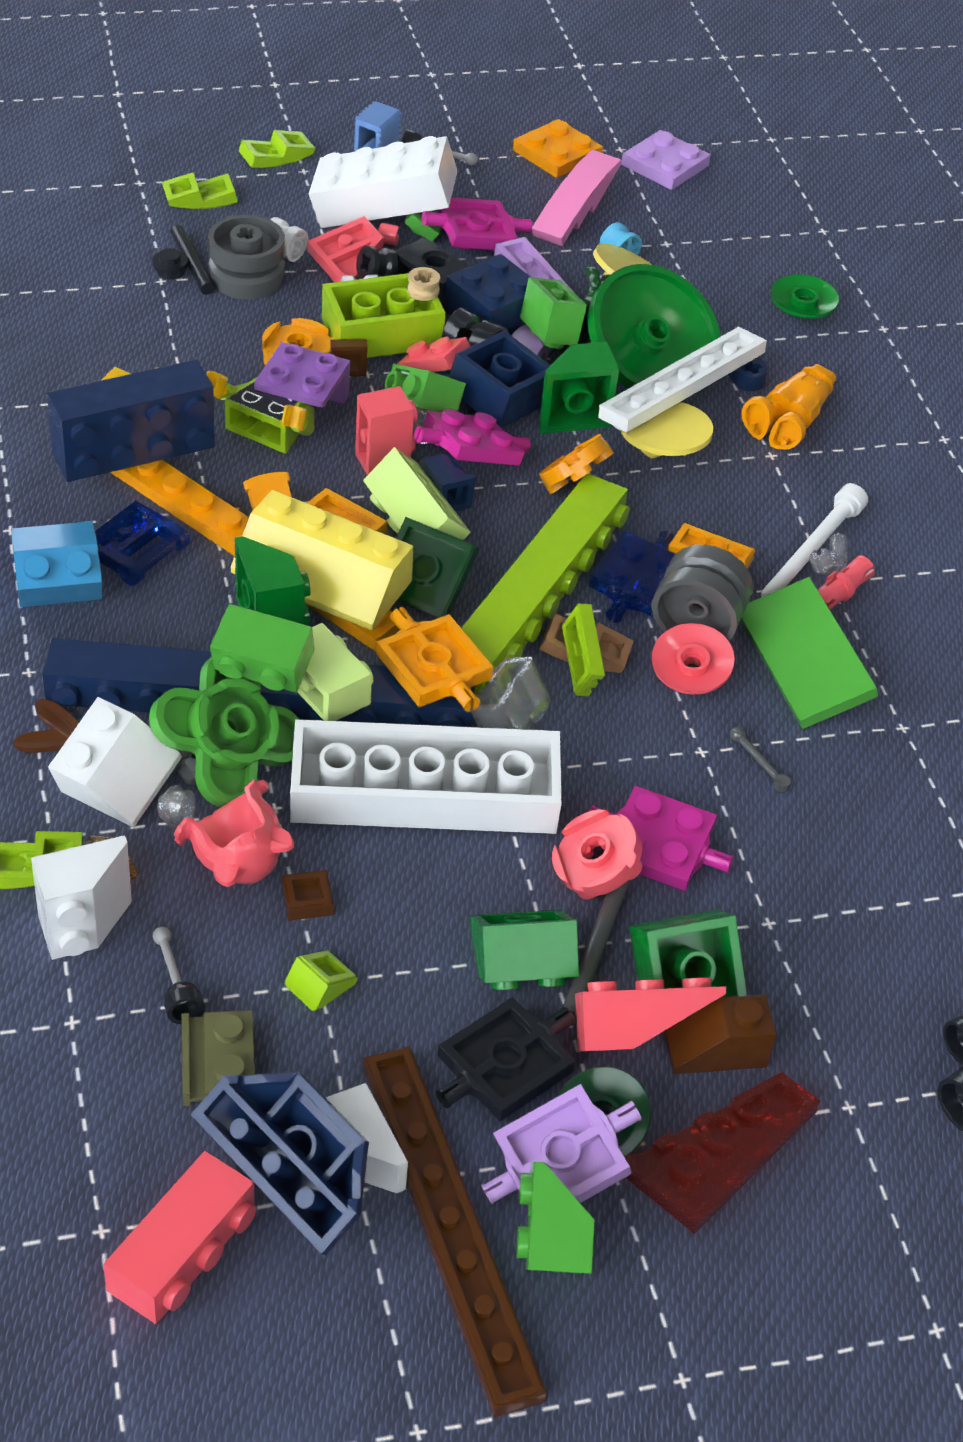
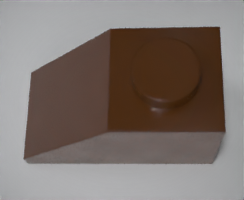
M765 994L718 998L666 1029L664 1036L673 1074L767 1068L776 1038V1030Z

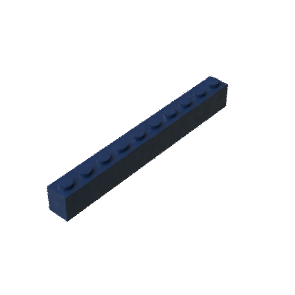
M52 638L42 674L45 699L54 701L62 706L90 708L97 697L126 711L150 713V709L156 699L170 689L188 688L199 690L200 672L204 663L212 657L211 651ZM367 664L373 674L371 704L337 720L342 722L471 727L473 710L471 708V712H466L453 696L445 697L419 708L386 666ZM261 684L260 694L266 699L268 704L289 709L299 720L324 721L298 692L295 693L285 689L275 691ZM475 686L470 688L473 693L475 690Z

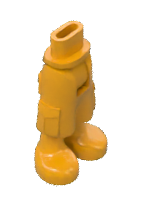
M818 364L812 367H804L802 371L796 373L787 381L776 385L766 397L754 396L750 398L742 408V421L746 429L754 438L760 440L768 434L772 427L769 436L771 447L777 450L794 448L804 439L806 429L818 417L822 405L832 393L836 381L835 373Z

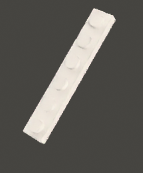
M737 327L600 404L598 418L613 425L616 429L627 433L765 353L767 340L741 327Z

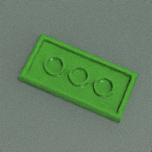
M810 577L748 603L740 621L802 729L879 697L876 685Z

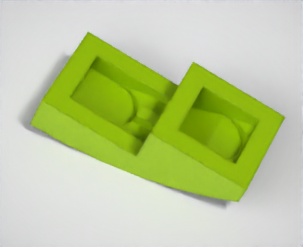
M273 130L270 141L242 140L239 148L240 154L252 168L276 167L293 163L314 154L315 147L302 132Z
M193 172L162 182L169 206L206 209L238 202L228 173L198 183Z
M36 831L35 843L0 842V889L35 886L31 858L82 846V832Z

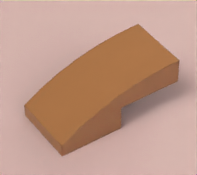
M555 613L547 626L539 650L568 662L562 629L566 618ZM598 622L596 630L604 671L621 673L625 668L634 641Z

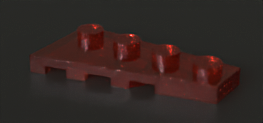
M780 1072L732 1098L731 1104L715 1113H712L710 1110L695 1118L693 1125L675 1135L670 1132L653 1142L651 1148L636 1155L633 1152L625 1156L632 1172L631 1175L625 1178L695 1234L817 1113L820 1100L783 1072Z

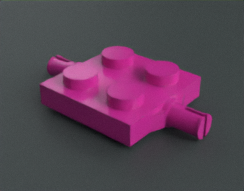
M451 197L449 208L438 209L437 213L423 211L421 217L423 226H441L446 231L452 247L463 250L473 248L488 249L495 252V244L518 239L515 232L531 233L533 226L531 219H518L510 216L504 210L501 201Z
M444 409L443 412L427 411L423 423L425 427L418 426L414 432V439L417 443H433L436 446H441L456 460L520 466L524 453H527L531 446L528 437L510 435L496 423V419L493 416L482 412H477L474 416L465 415L452 409Z
M634 786L626 805L617 814L609 812L610 815L620 816V813L626 816L641 837L642 855L640 860L643 867L639 875L686 892L693 874L703 864L724 871L727 874L731 868L734 859L733 855L709 848L710 836L716 824L717 814L638 786ZM592 805V806H591V810H589V811L597 810V809L603 810V809H600V808L595 807L594 805Z

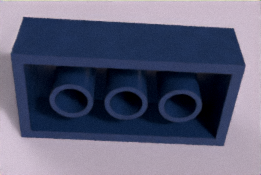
M197 359L47 393L52 454L67 482L215 447L214 387Z

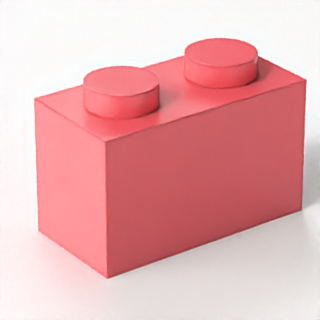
M400 386L357 395L355 455L367 476L394 447L410 458L411 453L416 450L413 423H416L418 419L417 409L413 400H408Z

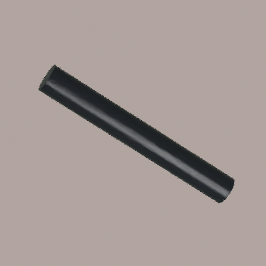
M180 225L173 226L170 233L179 251L186 255L188 268L198 287L205 295L212 293L214 285L183 227Z

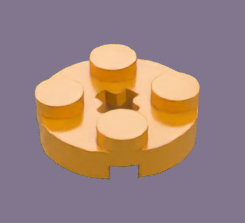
M304 318L292 319V325L281 327V321L273 323L262 335L264 365L270 360L281 342L298 346L302 345L300 347L321 353H330V340H334L333 337L329 336V330L323 324Z
M601 434L581 443L574 448L575 450L566 456H561L539 473L542 483L550 494L569 483L567 477L570 476L572 481L575 482L592 471L590 462L593 461L597 465L614 454L612 448Z

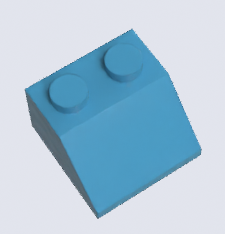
M93 521L11 529L20 607L102 599V578Z

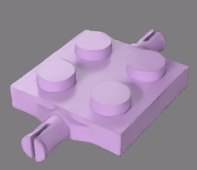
M579 1084L493 1133L505 1155L508 1171L481 1186L492 1205L515 1190H519L521 1173H530V1164L532 1162H545L581 1203L632 1174L628 1162L619 1149L616 1133L637 1121H641V1115L632 1101L605 1115L603 1111L592 1104L582 1085Z

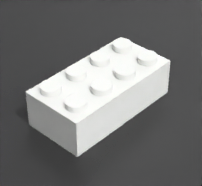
M428 136L419 141L409 143L394 142L386 147L374 149L364 147L355 152L345 154L330 153L319 160L309 191V197L321 228L345 225L363 216L370 221L449 208L457 176V167L447 136L439 138Z

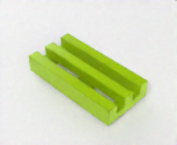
M578 603L563 623L562 629L575 696L589 697L592 693L591 688H596L598 679L602 680L605 672L592 604Z

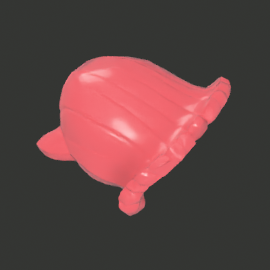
M265 780L251 781L244 787L245 793L217 809L212 815L206 816L199 821L185 818L175 830L174 840L178 845L183 846L187 841H191L197 858L205 867L213 872L216 881L223 886L230 887L235 883L251 885L261 881L273 872L280 852H288L294 848L292 836L280 827L275 810L262 798V795L268 792L269 784Z

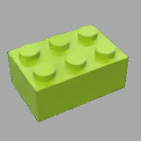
M409 273L322 284V321L329 330V336L333 337L334 340L367 339V358L407 353L406 350L416 342L425 340L426 343H431L441 339L445 327V311L438 296L429 301H420L408 294Z

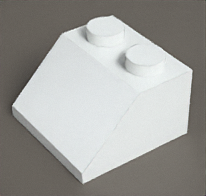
M97 697L48 768L61 792L134 828L182 756L176 749L162 744L155 737L152 729L135 714Z
M125 835L31 858L38 918L52 960L65 956H76L85 951L99 948L131 904L128 843Z

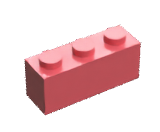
M204 1151L104 1262L106 1291L154 1324H157L168 1310L176 1311L186 1300L191 1284L202 1271L209 1272L217 1264L227 1241L235 1232L238 1234L244 1232L252 1222L256 1214L254 1182Z

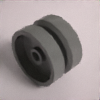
M242 214L226 217L217 221L210 228L208 235V253L210 255L209 278L216 290L236 299L251 300L267 297L280 289L284 284L285 261L283 259L285 253V234L278 224L258 215Z
M698 544L683 548L672 557L664 578L654 594L651 603L653 618L663 632L677 625L696 623L716 629L729 641L733 638L753 593L752 576L744 563L726 550L716 546Z

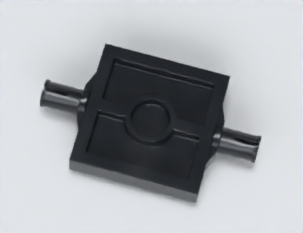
M513 997L439 1044L438 1057L456 1075V1079L441 1089L436 1090L437 1099L441 1104L443 1103V1107L448 1109L451 1105L470 1094L479 1099L501 1122L574 1072L576 1060L560 1045L556 1036L575 1024L574 1015L571 1011L568 1013L567 1007H562L547 1019L541 1020L539 1017L528 1013Z

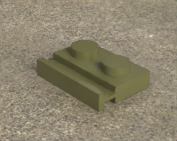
M252 1010L204 1012V1017H189V1013H182L183 1106H191V1102L202 1101L224 1075H255Z

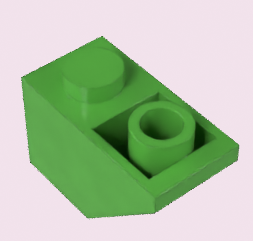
M393 364L392 370L385 380V389L400 386L408 400H413L416 409L426 412H443L444 409L458 411L466 385L464 382L431 371Z
M532 1162L530 1164V1173H521L519 1204L528 1205L527 1226H518L516 1258L525 1259V1270L592 1274L594 1218L545 1162Z

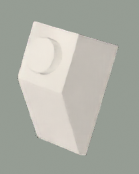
M364 1083L326 1097L369 1141L364 1183L394 1193L406 1190L408 1161L367 1084Z

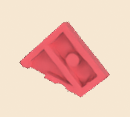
M363 216L307 241V252L334 282H341V276L353 275L357 279L356 262L359 251L364 246H373L379 251L383 247V236Z

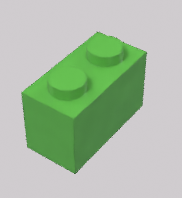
M529 277L520 318L530 328V331L543 341L545 346L562 349L564 345L578 344L587 304L561 280Z
M229 604L210 645L214 669L229 678L240 679L243 677L260 682L271 690L281 691L285 689L297 693L315 647L311 626Z

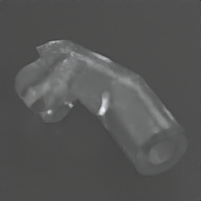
M834 534L829 538V551L821 548V555H818L816 550H814L809 558L812 570L819 575L825 576L846 567L848 563V538L843 534Z

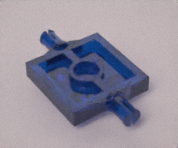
M624 530L594 571L589 587L607 595L613 601L611 607L606 611V616L610 621L615 616L613 622L619 623L628 609L643 612L653 617L651 603L654 594L664 578L672 557L676 555L668 551L669 544L674 538L671 532L667 537L668 531H662L656 542L651 543Z

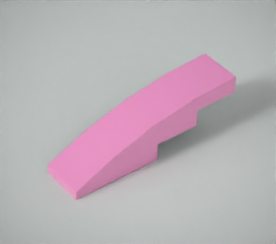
M591 150L574 167L548 201L532 227L533 236L563 247L573 228L579 229L588 211H595L622 164L621 159Z

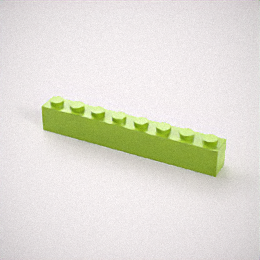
M589 473L586 474L463 625L462 630L494 667L493 678L475 686L474 694L480 699V704L490 691L495 693L498 690L506 670L510 666L515 667L518 664L523 648L528 642L533 643L537 639L543 622L546 618L552 619L559 608L560 600L565 594L570 595L573 592L580 574L583 571L588 572L590 570L596 553L600 549L605 550L616 527H623L630 507L626 505L627 488Z

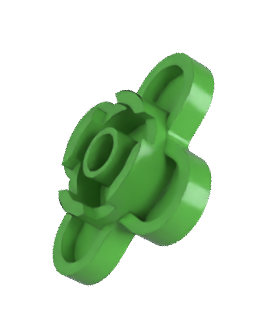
M210 657L202 666L199 690L188 688L168 690L153 703L150 709L149 722L152 732L162 744L172 749L195 754V780L199 792L211 804L222 807L245 793L244 787L251 781H257L258 764L279 767L292 761L295 719L299 720V718L287 708L268 704L266 699L260 694V682L243 677L240 679L229 678L215 670L212 657Z

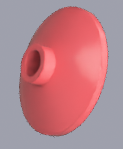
M687 623L668 629L657 639L652 651V665L657 677L667 687L684 694L699 695L718 689L726 683L734 668L735 657L730 642L719 631L703 624ZM688 664H694V665H696V666H698V667L692 668V667H688V666H686V665H688Z

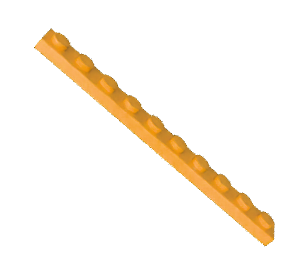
M164 460L110 472L235 556V537L243 536L249 520L247 515ZM307 604V606L374 651H376V641L395 635L400 631L397 625L390 619L392 613L390 610L372 631Z

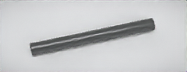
M630 880L618 889L607 893L604 897L579 963V977L573 978L563 1007L568 1008V1013L572 1012L575 1022V994L588 992V983L594 979Z

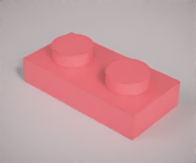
M443 337L431 343H426L425 340L411 345L406 350L407 355L397 364L431 372L451 370L456 353L471 346L466 337L457 339Z

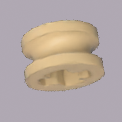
M418 267L409 272L407 291L412 298L420 301H429L439 295L440 274L436 270Z

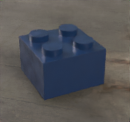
M502 254L493 256L447 276L444 311L451 316L458 308L464 307L483 317V320L489 319L508 329V333L512 335L519 327L526 325L520 318L528 278L531 276Z
M502 331L456 353L449 378L466 383L461 399L462 402L466 403L476 412L493 416L496 419V423L502 428L541 408L545 371L551 365L506 331Z

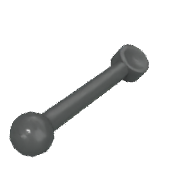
M740 726L733 727L730 730L731 740L737 743L740 742L774 780L773 787L776 791H788L791 785L790 777L785 774H779L746 738L744 728Z

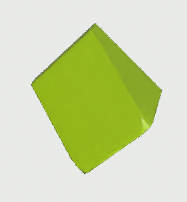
M329 950L296 957L285 979V986L310 1010L317 1011L354 986L358 978Z

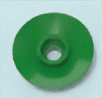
M795 274L784 276L773 283L770 292L771 300L780 310L800 318L825 317L833 313L839 303L838 292L831 284L810 275Z

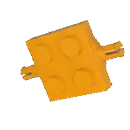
M400 607L399 610L396 608L391 613L390 619L397 625L400 631L395 635L376 641L377 656L419 708L445 697L453 696L466 712H471V708L474 711L480 705V699L470 688L493 678V665L450 614L432 621L416 622L404 607Z

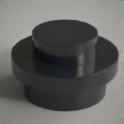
M174 248L163 249L153 257V267L157 270V274L164 279L180 278L188 266L186 255Z

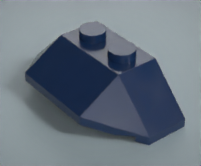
M300 1073L247 1076L224 1075L191 1113V1116L321 1254L327 1255L361 1215L369 1141L304 1075Z

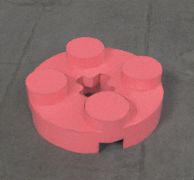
M597 809L581 814L569 822L563 829L562 833L565 837L560 842L559 848L554 845L552 864L556 874L567 888L576 892L582 899L590 900L596 896L610 893L621 887L628 880L636 878L642 870L643 866L640 860L642 855L641 837L630 820L620 813V816L610 815L607 810ZM601 846L605 850L600 857L589 860L594 855V848Z

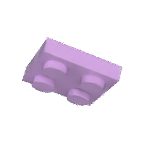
M659 130L624 152L621 165L673 190L708 167L711 154L699 149L694 144H688L674 137L670 132Z

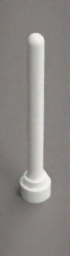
M849 483L840 489L834 497V509L761 592V597L786 587L845 518L856 517L868 504V496L860 486Z

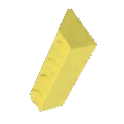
M271 490L251 512L243 533L244 537L294 556L300 572L306 571L310 581L311 594L305 597L306 604L372 631L412 582L413 545L274 490ZM235 557L231 565V573L235 574Z

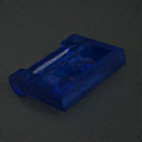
M134 501L95 530L99 562L117 572L122 580L130 586H135L145 577V572L172 551H180L190 543V536L182 526L138 501ZM158 535L163 537L162 540L136 560L130 558V556Z

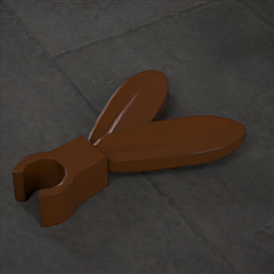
M46 699L37 700L35 702L37 716L52 730L25 733L14 740V747L27 753L60 750L79 722L56 702Z

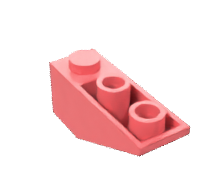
M711 978L682 979L683 988L664 989V980L635 981V990H617L616 981L589 982L588 992L575 994L578 1052L634 1049L725 995L726 986L711 987Z

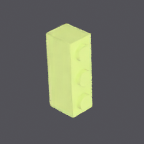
M394 447L363 480L372 492V495L369 497L376 507L390 516L387 519V523L396 533L399 532L405 517H408L462 540L470 534V530L421 466Z

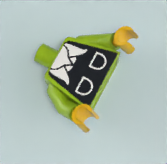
M207 371L206 375L214 387V397L225 402V429L284 454L288 452L299 434L309 436L314 432L315 413L314 408L310 404L255 390L254 381L257 377L250 382L233 386L227 383L228 378L214 371Z

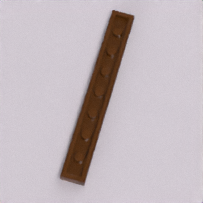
M410 1046L364 1057L363 1070L374 1099L408 1161L406 1182L494 1418L544 1403L547 1395Z

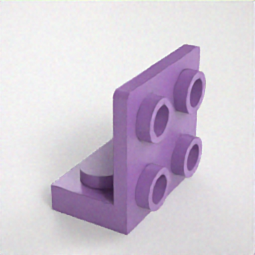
M281 342L254 381V389L317 407H324L328 400L344 404L349 397L350 360L336 357L330 353H321L295 344Z

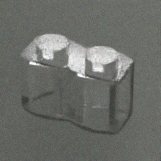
M532 657L507 658L501 662L493 671V678L489 680V684L476 695L480 699V705L474 711L471 708V713L479 728L533 730L534 723L541 720L548 709L551 696Z

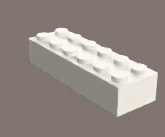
M295 719L290 788V823L557 833L562 804L560 731Z

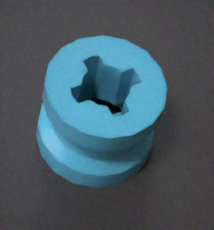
M619 222L608 226L599 244L606 243L619 246L636 255L639 254L642 247V239L636 233L629 232L628 228Z

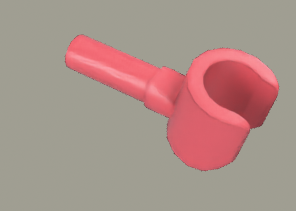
M388 223L380 224L378 231L383 236V246L384 244L397 246L399 226Z

